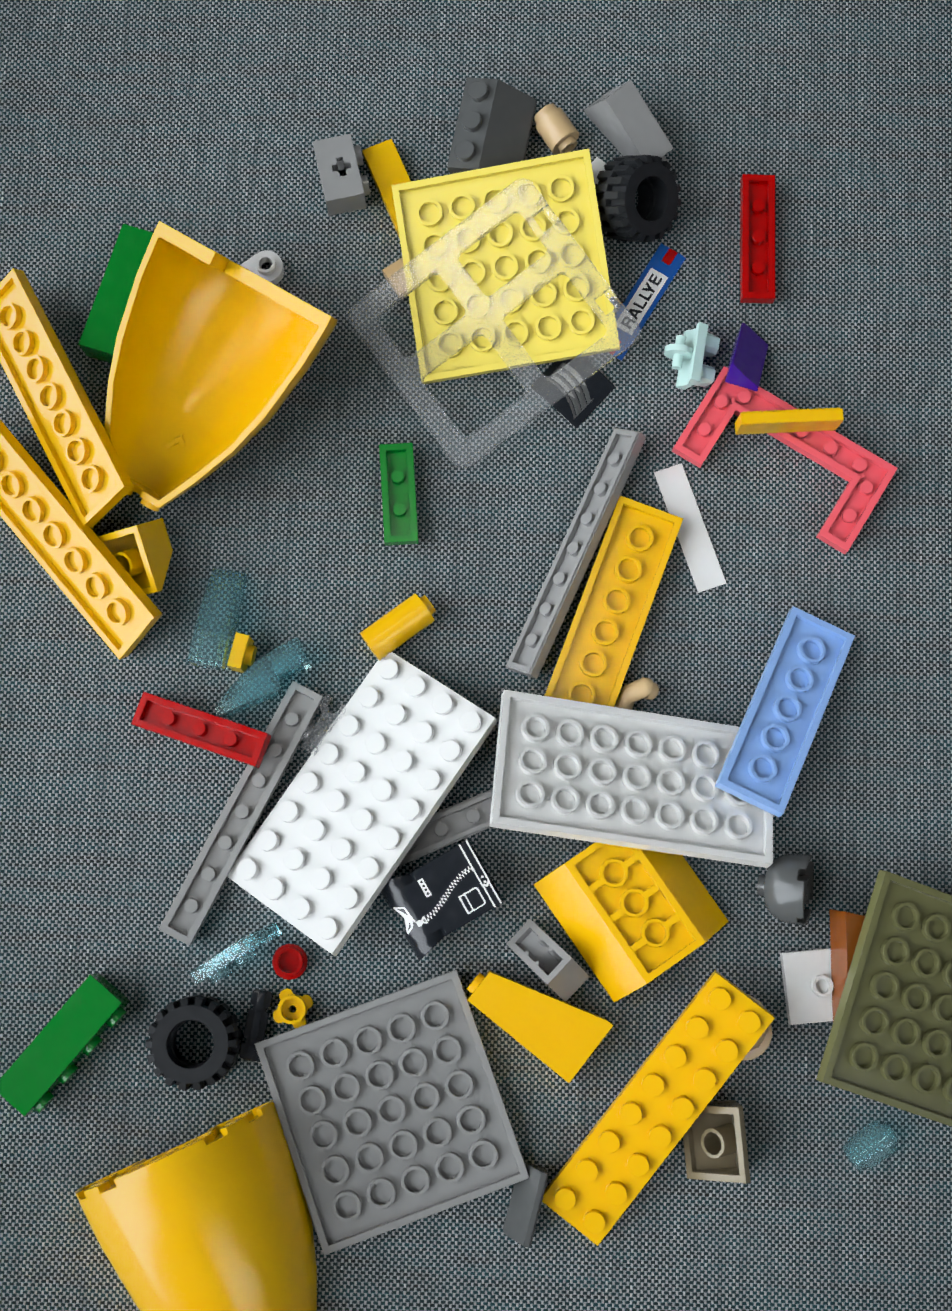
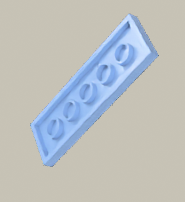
M794 606L789 610L715 787L777 817L784 814L855 635Z

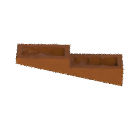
M829 909L831 979L834 985L832 991L834 1022L865 916Z

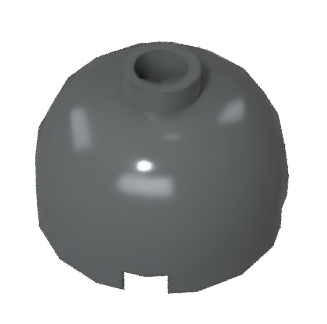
M792 853L779 856L767 868L766 874L759 875L758 896H764L765 907L773 917L781 922L804 926L809 922L811 909L804 908L805 904L809 903V899H813L814 863L810 861L812 858L811 854Z

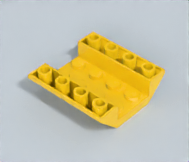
M594 842L533 884L613 1002L651 982L706 943L729 922L683 855Z

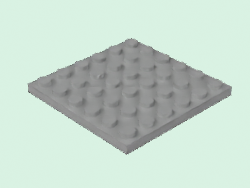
M457 969L255 1043L324 1255L529 1179L519 1145Z

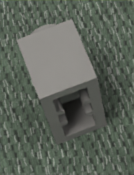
M351 133L312 141L328 215L332 216L367 208L365 196L371 195L367 175L360 176L358 166L364 165L360 145H353ZM340 173H346V175L340 176Z

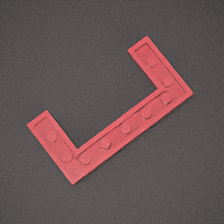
M724 366L674 445L672 452L701 468L733 414L739 417L741 412L793 410L797 408L761 387L757 391H753L725 382L728 368ZM834 430L767 433L849 482L816 536L819 540L846 554L898 468Z

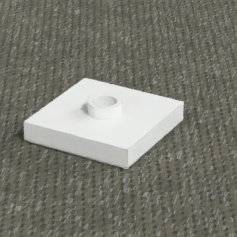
M831 948L780 953L788 1024L796 1025L833 1021L832 991L834 985L831 979Z

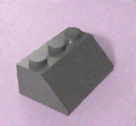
M467 77L447 164L449 173L454 174L524 161L537 105L536 99L499 79Z

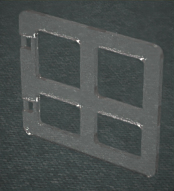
M525 178L517 179L352 305L348 312L350 324L451 461L457 467L463 469L473 466L633 346L640 337L638 323L550 208L535 185ZM541 211L552 223V226L545 232H543L533 218ZM518 213L522 215L547 251L545 255L495 293L486 296L459 262V256L511 215ZM439 275L464 307L465 315L415 354L405 357L380 325L379 318L430 277ZM566 275L604 325L607 332L602 338L553 375L545 376L505 324L504 318L557 276ZM603 294H605L615 308L607 315L604 314L595 301ZM484 336L524 388L525 394L472 436L464 437L425 386L424 378L474 339Z

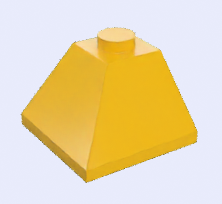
M163 518L98 536L146 595L163 589L173 552Z

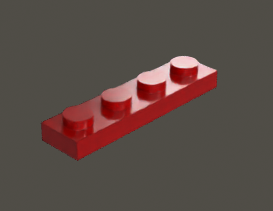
M743 174L740 180V303L773 304L775 300V175Z
M143 692L131 722L136 727L256 768H260L271 739V735L146 692Z

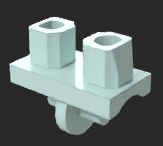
M697 323L695 329L684 331V335H677L675 344L665 346L664 356L672 359V369L678 370L676 388L686 390L693 385L706 387L714 382L716 370L712 366L703 364L704 356L711 358L717 354L720 338L707 332L708 324Z

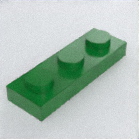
M413 443L380 444L385 546L419 544Z

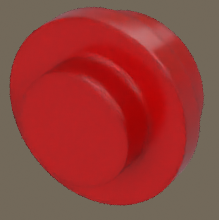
M285 944L279 947L272 958V966L275 973L287 980L300 977L308 965L306 952L296 944Z

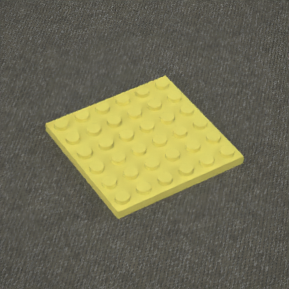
M589 149L391 185L423 384L620 351Z

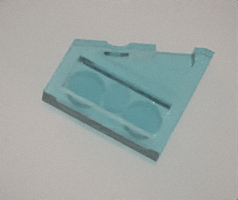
M274 922L240 939L191 971L190 975L196 985L209 978L214 984L232 973L229 969L231 965L236 963L239 968L257 957L254 951L279 937L282 933Z

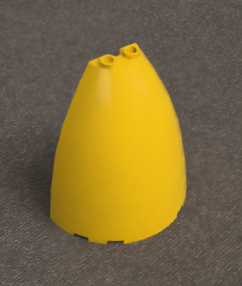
M161 221L158 222L136 274L117 333L108 379L104 429L134 486L127 495H132L133 491L138 493L139 497L142 498L140 503L156 512H159L160 508H163L202 482L235 456L273 418L308 371L338 322L337 319ZM180 434H184L186 439L185 449L180 446V443L166 449V444Z
M273 1100L218 1124L196 1138L148 1160L142 1159L75 1192L100 1247L140 1311H317V1265L312 1219Z

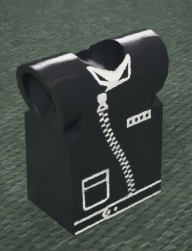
M466 840L410 874L389 879L381 891L389 908L398 912L404 918L406 926L405 937L419 961L446 935L504 902L470 840Z

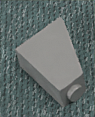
M632 80L609 90L584 109L589 119L622 156L651 155L659 156L662 158V161H667L664 155L671 151L673 146Z

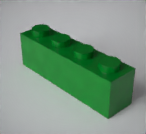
M126 224L122 225L79 341V346L86 356L112 363L116 337L136 274L153 232Z
M90 974L0 1078V1095L24 1117L35 1111L40 1114L54 1099L55 1096L51 1092L60 1082L65 1085L76 1074L79 1068L75 1064L84 1054L89 1057L103 1041L99 1037L108 1026L114 1028L126 1015L127 1011L123 1008L130 1000L101 974Z

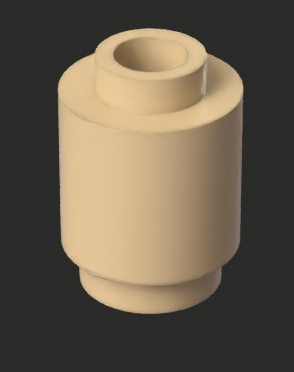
M552 103L544 106L537 112L534 117L535 128L553 154L571 152L578 144L579 132L563 109L557 108Z

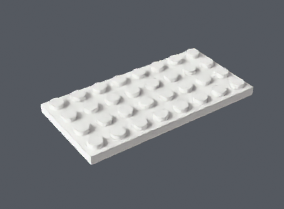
M389 653L380 661L378 660L238 857L228 878L322 948L337 956L493 730L498 720L395 653Z
M511 690L503 691L501 695L489 827L765 868L773 864V814L715 787L740 727Z

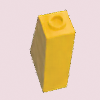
M490 970L485 976L479 972L467 987V990L471 993L467 1001L568 1083L571 1082L613 1027L603 1017Z

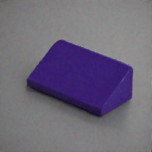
M745 323L741 324L737 334L725 382L757 391L768 344Z

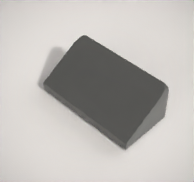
M524 1162L529 1179L515 1183L513 1186L503 1233L522 1246L529 1248V1245L531 1246L548 1173L545 1167Z

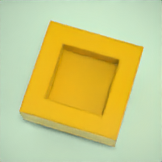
M237 632L235 634L227 666L232 671L245 674L247 665L252 666L255 661L257 647L253 646L254 641L249 635Z

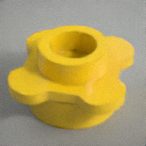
M288 988L282 990L279 994L280 1002L278 1007L273 1012L275 1022L292 1024L294 1028L306 1025L307 1020L305 1017L308 1009L313 1006L312 998L309 995L300 996L294 994ZM294 1005L296 1007V1011L291 1012L290 1006Z

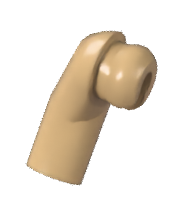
M646 677L623 686L615 707L632 710L636 701L644 698L655 699L659 693V687L652 679Z

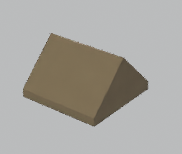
M735 1100L709 1102L683 1136L687 1179L750 1183L743 1106Z

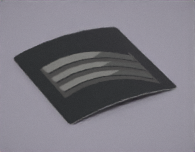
M584 357L554 362L531 386L534 392L554 407L575 428L615 388Z

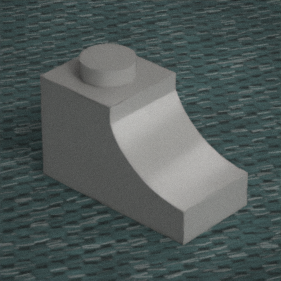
M531 919L506 943L564 1002L590 977L572 957Z

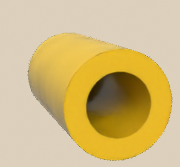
M414 593L359 634L380 661L434 622L432 614L436 610L425 595L419 598Z

